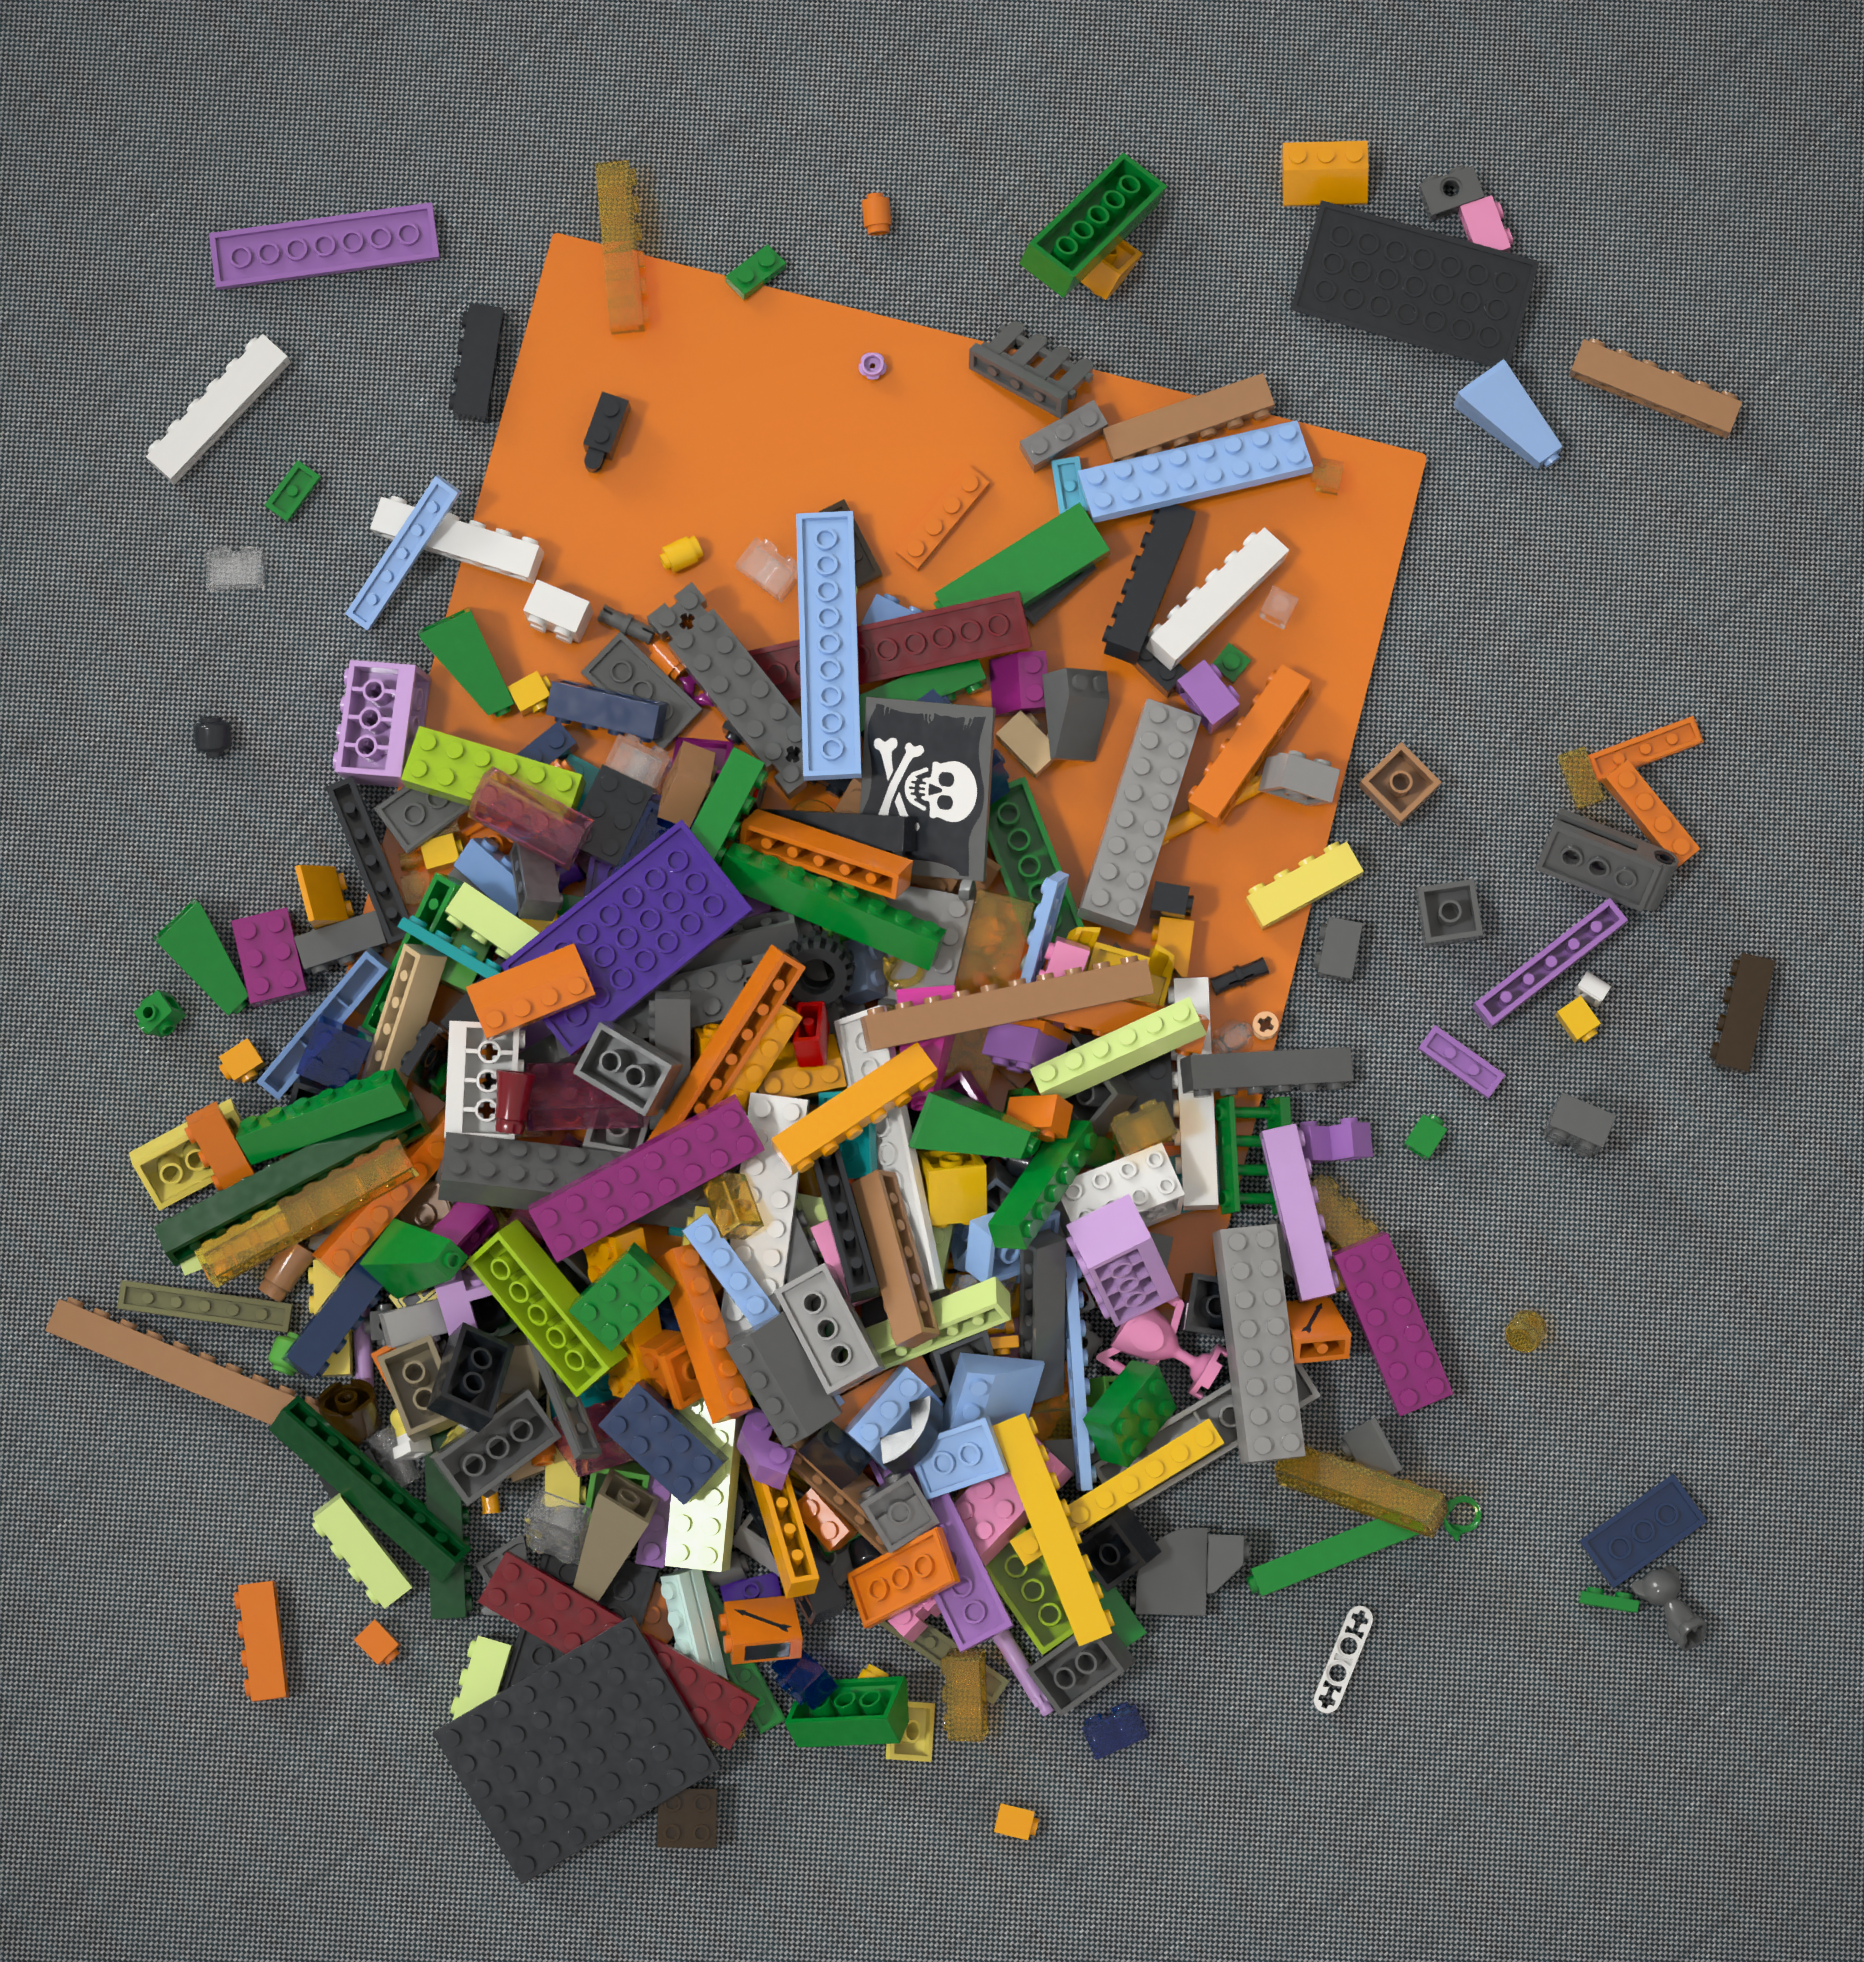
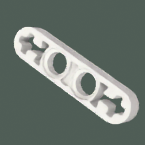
M1364 1606L1353 1607L1347 1613L1318 1684L1313 1702L1316 1709L1321 1713H1331L1338 1708L1373 1622L1372 1613ZM1360 1611H1363L1365 1613L1364 1618L1368 1621L1367 1624H1361L1357 1632L1363 1633L1362 1638L1360 1639L1353 1633H1345L1347 1626L1351 1630L1354 1627L1355 1620L1351 1618L1352 1614H1358ZM1348 1637L1354 1639L1357 1643L1356 1651L1350 1655L1343 1653L1340 1648L1341 1641ZM1337 1664L1343 1666L1346 1670V1677L1340 1682L1332 1680L1329 1675L1331 1667ZM1325 1680L1333 1686L1341 1687L1339 1693L1333 1690L1331 1699L1335 1703L1333 1706L1328 1705L1326 1709L1321 1707L1322 1701L1318 1700L1319 1696L1326 1695L1329 1687H1323Z

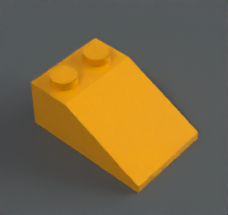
M295 866L308 921L315 930L355 916L351 900L346 901L343 890L348 889L344 873H339L335 866Z

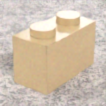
M1020 710L996 733V739L1036 779L1056 759L1050 758L1048 734L1045 735L1038 728L1040 726L1038 720L1032 714L1028 713L1025 715Z

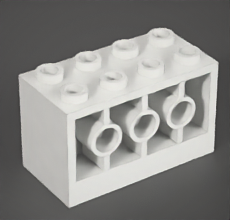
M449 1021L444 1138L446 1132L515 1140V1135L521 1136V1134L496 1131L497 1118L495 1114H490L489 1119H484L483 1114L478 1113V1108H482L484 1103H490V1107L495 1108L496 1111L497 1082L496 1085H491L490 1090H486L485 1086L480 1084L479 1081L485 1078V1074H491L492 1079L497 1081V1069L524 1072V1059H518L519 1048H525V1030L517 1029L487 1041L480 1022ZM487 1045H492L493 1050H498V1055H494L492 1060H486V1056L481 1055V1050H485Z
M1159 1143L1077 1175L1055 1207V1210L1060 1212L1059 1223L1065 1237L1071 1236L1066 1227L1067 1224L1127 1194L1131 1196L1146 1227L1181 1214L1185 1194L1163 1144Z

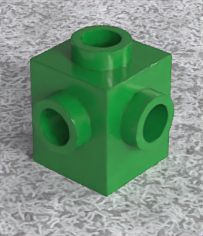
M156 990L152 995L144 998L140 1006L133 1012L139 1020L138 1026L145 1034H152L161 1038L171 1034L175 1030L176 1025L187 1016L172 994Z

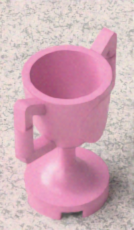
M1177 1296L1167 1301V1303L1175 1307L1171 1324L1156 1308H1153L1121 1324L1111 1342V1347L1096 1355V1359L1099 1362L1108 1366L1111 1371L1118 1375L1126 1366L1109 1357L1119 1352L1148 1360L1146 1363L1156 1365L1160 1360L1176 1358L1190 1367V1376L1193 1382L1188 1393L1201 1400L1204 1394L1199 1391L1200 1387L1210 1388L1223 1366L1220 1364L1221 1360L1218 1357L1220 1354L1227 1357V1350L1222 1345L1216 1344L1210 1353H1203L1196 1357L1179 1346L1176 1332L1184 1308V1302Z

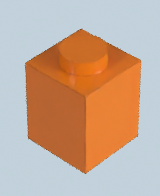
M376 1619L354 1639L377 1665H382L384 1662L389 1665L400 1654L397 1649L401 1644Z

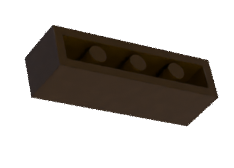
M1743 952L1739 955L1738 959L1733 958L1729 975L1734 976L1731 987L1726 986L1722 1003L1727 1004L1725 1014H1719L1716 1024V1030L1720 1031L1718 1042H1712L1709 1058L1713 1059L1712 1067L1743 1075L1749 1072L1776 961Z

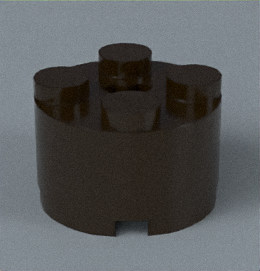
M350 1379L351 1384L342 1385L340 1381L322 1391L318 1399L320 1415L334 1429L355 1446L363 1443L365 1438L380 1429L383 1422L373 1386L364 1380Z

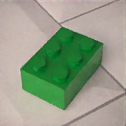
M633 1242L574 1300L569 1312L603 1345L612 1351L672 1292L676 1281Z
M1131 1360L1085 1415L1083 1421L1101 1460L1129 1468L1177 1407L1159 1367Z

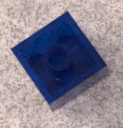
M320 1014L297 1066L296 1074L333 1089L342 1087L349 1081L357 1078L372 1043L373 1036Z

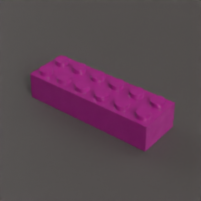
M1381 1231L1332 1252V1259L1395 1413L1403 1416L1453 1395L1388 1233Z

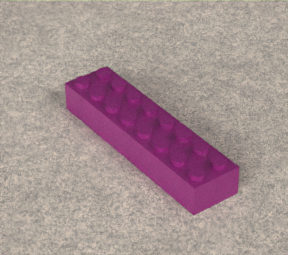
M733 1094L528 1205V1211L556 1262H559L765 1149L736 1094Z

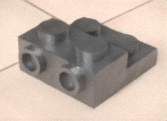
M908 1470L897 1475L891 1472L885 1477L886 1483L878 1488L875 1484L865 1488L860 1492L862 1498L857 1500L889 1553H892L940 1523Z

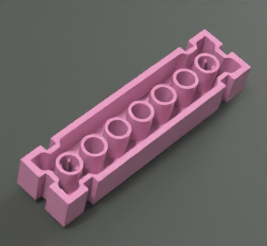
M1034 1435L1035 1440H1036V1442H1037V1445L1039 1446V1445L1043 1444V1443ZM1044 1445L1049 1457V1461L1045 1462L1048 1473L1055 1472L1061 1488L1074 1473L1054 1454L1049 1452L1050 1450ZM1009 1469L1005 1474L971 1485L955 1502L985 1567L1029 1522ZM932 1596L889 1618L888 1622L904 1638L913 1643L928 1627L924 1620L930 1614L938 1617L941 1611Z

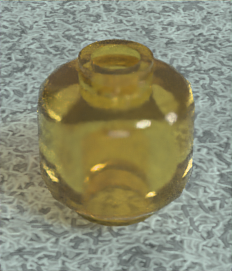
M1519 1311L1506 1326V1341L1516 1351L1522 1353L1532 1352L1536 1350L1546 1336V1322L1542 1316L1534 1311Z

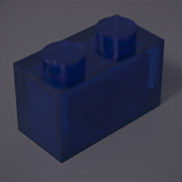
M803 1649L801 1658L777 1660L770 1666L777 1675L774 1681L784 1692L790 1689L789 1695L800 1706L805 1703L813 1711L839 1687L828 1672Z

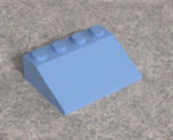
M960 1352L943 1409L940 1432L989 1416L992 1426L1023 1413L1029 1418L1044 1369V1361Z

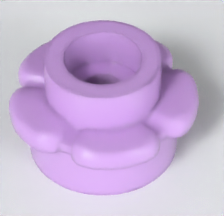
M876 352L866 353L861 357L859 371L863 376L865 375L868 379L875 380L886 372L887 365L884 363V357ZM875 364V368H870V365Z

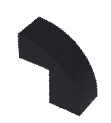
M931 1396L909 1402L911 1429L880 1438L883 1465L895 1475L910 1469L921 1461L930 1451L939 1435L943 1419V1406Z

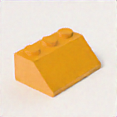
M1368 141L1283 143L1281 151L1283 207L1320 206L1321 200L1337 205L1368 204Z
M1123 240L1081 283L1090 288L1095 295L1101 296L1106 300L1119 288L1143 253Z
M830 1034L828 1037L827 1064L824 1066L800 1068L797 1066L798 1062H796L797 1058L793 1042L786 1043L758 1087L757 1093L807 1099L819 1096L818 1093L844 1091L847 1085L835 1034Z

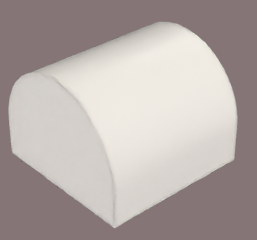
M1587 971L1574 990V994L1578 997L1581 995L1586 1002L1594 1007H1598L1611 986Z

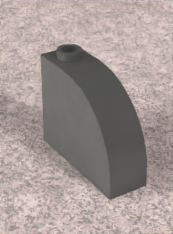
M1208 1528L1180 1529L1165 1535L1156 1542L1162 1552L1138 1570L1136 1591H1130V1608H1135V1615L1206 1616Z

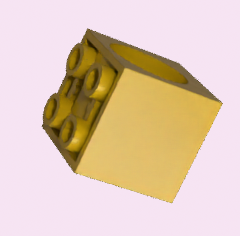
M935 1150L916 1151L931 1225L933 1227L946 1228L950 1224L955 1223L969 1225L970 1220L987 1214L986 1164L980 1155Z

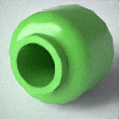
M288 1332L287 1337L280 1335L275 1338L268 1356L269 1362L273 1364V1370L289 1376L299 1373L281 1359L297 1339L298 1334Z

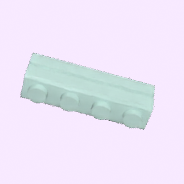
M685 1568L660 1576L662 1584L661 1593L666 1600L669 1613L668 1622L672 1627L675 1638L674 1648L728 1679L702 1570Z

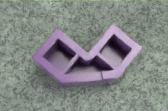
M1357 1117L1340 1119L1341 1124L1333 1126H1317V1121L1301 1122L1300 1128H1297V1130L1302 1129L1304 1134L1305 1146L1302 1147L1304 1158H1309L1311 1164H1320L1325 1161L1340 1160V1162L1373 1157L1370 1123L1358 1122Z
M753 1407L746 1415L736 1446L740 1454L747 1461L750 1467L749 1471L755 1481L782 1490L796 1450L788 1447L784 1448L783 1445L770 1441L774 1429L764 1412Z

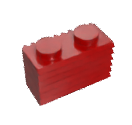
M823 1001L798 1003L796 1005V1012L803 1018L793 1035L796 1062H798L797 1066L800 1068L824 1066L827 1064L828 1037L830 1033L825 1003Z

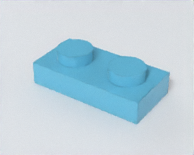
M1079 456L1051 460L1059 515L1079 502L1088 514V507L1078 479V471L1081 470Z

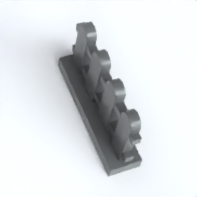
M1017 321L1011 322L1007 326L1001 325L998 328V335L990 343L985 341L981 345L975 343L969 349L970 370L1059 419L1067 413L1068 399L1073 400L1076 397V390L1085 381L1090 383L1094 376L1092 374L1093 363L1090 360L1081 359L1076 364H1073L1069 361L1070 351L1068 348L1060 346L1053 351L1046 349L1047 338L1044 335L1035 334L1030 339L1024 337V325ZM1015 344L1021 346L1012 356L1007 354ZM1038 356L1044 358L1035 369L1029 366ZM1061 369L1067 371L1059 381L1053 379Z

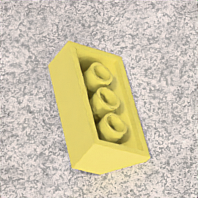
M230 1098L219 1104V1107L236 1136L239 1124L243 1119ZM187 1122L129 1152L134 1169L159 1211L213 1182L211 1176L215 1174L210 1166L204 1167L198 1156V1152L201 1151L198 1143L192 1144L184 1130L188 1127Z

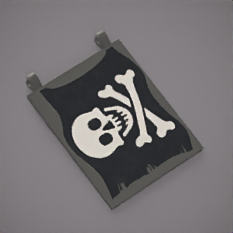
M866 697L860 814L917 816L916 851H905L904 857L913 860L911 875L962 879L958 893L959 899L964 901L974 900L977 895L975 881L984 882L986 879L996 708Z

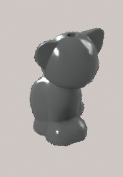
M1667 1565L1663 1569L1652 1570L1643 1579L1632 1583L1631 1587L1636 1596L1645 1599L1651 1605H1663L1667 1620V1635L1674 1643L1679 1644L1683 1651L1690 1650L1703 1642L1706 1636L1707 1623L1699 1615L1692 1614L1690 1608L1677 1598L1681 1590L1679 1573L1674 1566Z

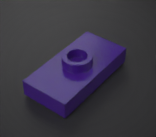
M775 1573L739 1580L720 1587L723 1603L725 1601L782 1596L778 1577Z

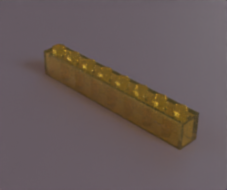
M398 1138L386 1140L379 1145L377 1150L369 1154L365 1153L357 1156L350 1165L332 1170L325 1179L307 1184L301 1192L294 1196L280 1199L273 1208L255 1213L251 1220L242 1225L237 1224L230 1227L226 1234L217 1239L213 1238L201 1244V1248L194 1252L208 1280L218 1288L420 1174L405 1145Z

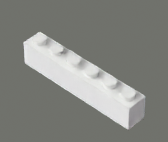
M264 334L259 338H253L245 347L246 352L239 359L234 358L225 369L227 372L220 379L216 378L206 388L207 393L200 400L197 398L188 406V413L181 420L176 419L168 427V434L162 440L158 439L153 442L149 447V454L146 456L148 461L174 485L291 363L288 356Z
M391 496V499L381 497L370 529L377 536L394 540L415 507L407 505L406 500L396 496ZM447 513L424 548L425 551L534 584L545 553L538 545L539 542L532 538L523 536L522 540L512 537V533L496 528L495 532L485 529L486 525L474 520H470L469 524L459 521L460 517L451 513Z
M1265 527L1258 534L1252 532L1243 542L1244 547L1239 552L1234 550L1224 560L1226 565L1222 569L1218 570L1215 568L1206 577L1205 581L1207 583L1201 589L1198 586L1195 587L1186 597L1187 602L1182 607L1177 605L1167 615L1169 620L1163 625L1158 623L1148 633L1147 636L1150 639L1146 649L1170 671L1284 562L1289 549Z

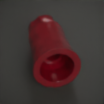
M496 1070V1131L509 1134H523L531 1093L537 1074L513 1070Z

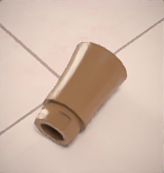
M288 1235L284 1236L258 1289L272 1299L282 1302L287 1293L292 1291L297 1281L312 1264L313 1260H315L312 1256L315 1251Z

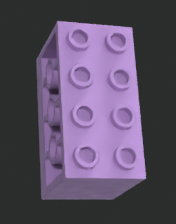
M350 660L349 668H346L344 673L346 693L340 702V710L343 715L342 722L338 725L336 732L339 745L338 752H335L333 756V768L344 779L353 776L357 784L403 788L405 785L401 777L419 726L425 727L431 677L416 665Z
M1129 1194L1066 1225L1071 1235L1066 1240L1105 1320L1111 1317L1115 1327L1178 1296L1155 1243Z

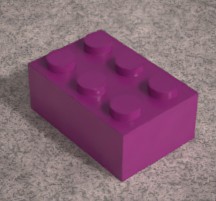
M287 907L231 921L249 1001L254 1008L310 995L305 970L294 937L297 935L292 914Z

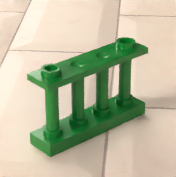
M1234 1096L1216 1099L1214 1117L1217 1121L1220 1177L1218 1201L1221 1206V1214L1227 1215L1240 1212V1204H1270L1272 1206V1215H1278L1272 1186L1270 1193H1239L1238 1176H1269L1266 1164H1238L1237 1147H1262L1259 1135H1236L1235 1118H1266L1268 1130L1291 1125L1290 1097H1276L1266 1100V1107H1235Z

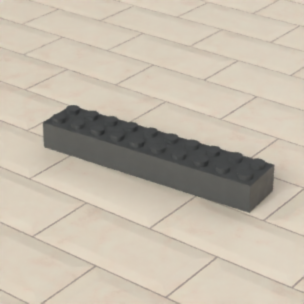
M446 1132L438 1200L528 1210V1205L624 1153ZM737 1166L636 1219L633 1223L685 1228L687 1217H693L695 1206L730 1210V1231L734 1212Z

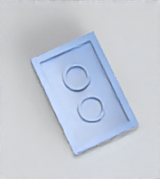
M989 1416L939 1432L930 1451L921 1461L914 1465L926 1500L1008 1472Z

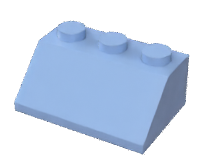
M899 1365L843 1431L863 1448L876 1463L886 1470L887 1468L882 1462L880 1438L912 1428L909 1402L931 1396L941 1406L943 1403L910 1369Z

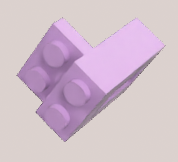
M470 1266L464 1271L460 1267L451 1280L434 1286L449 1336L463 1322L479 1329L471 1301L492 1295Z

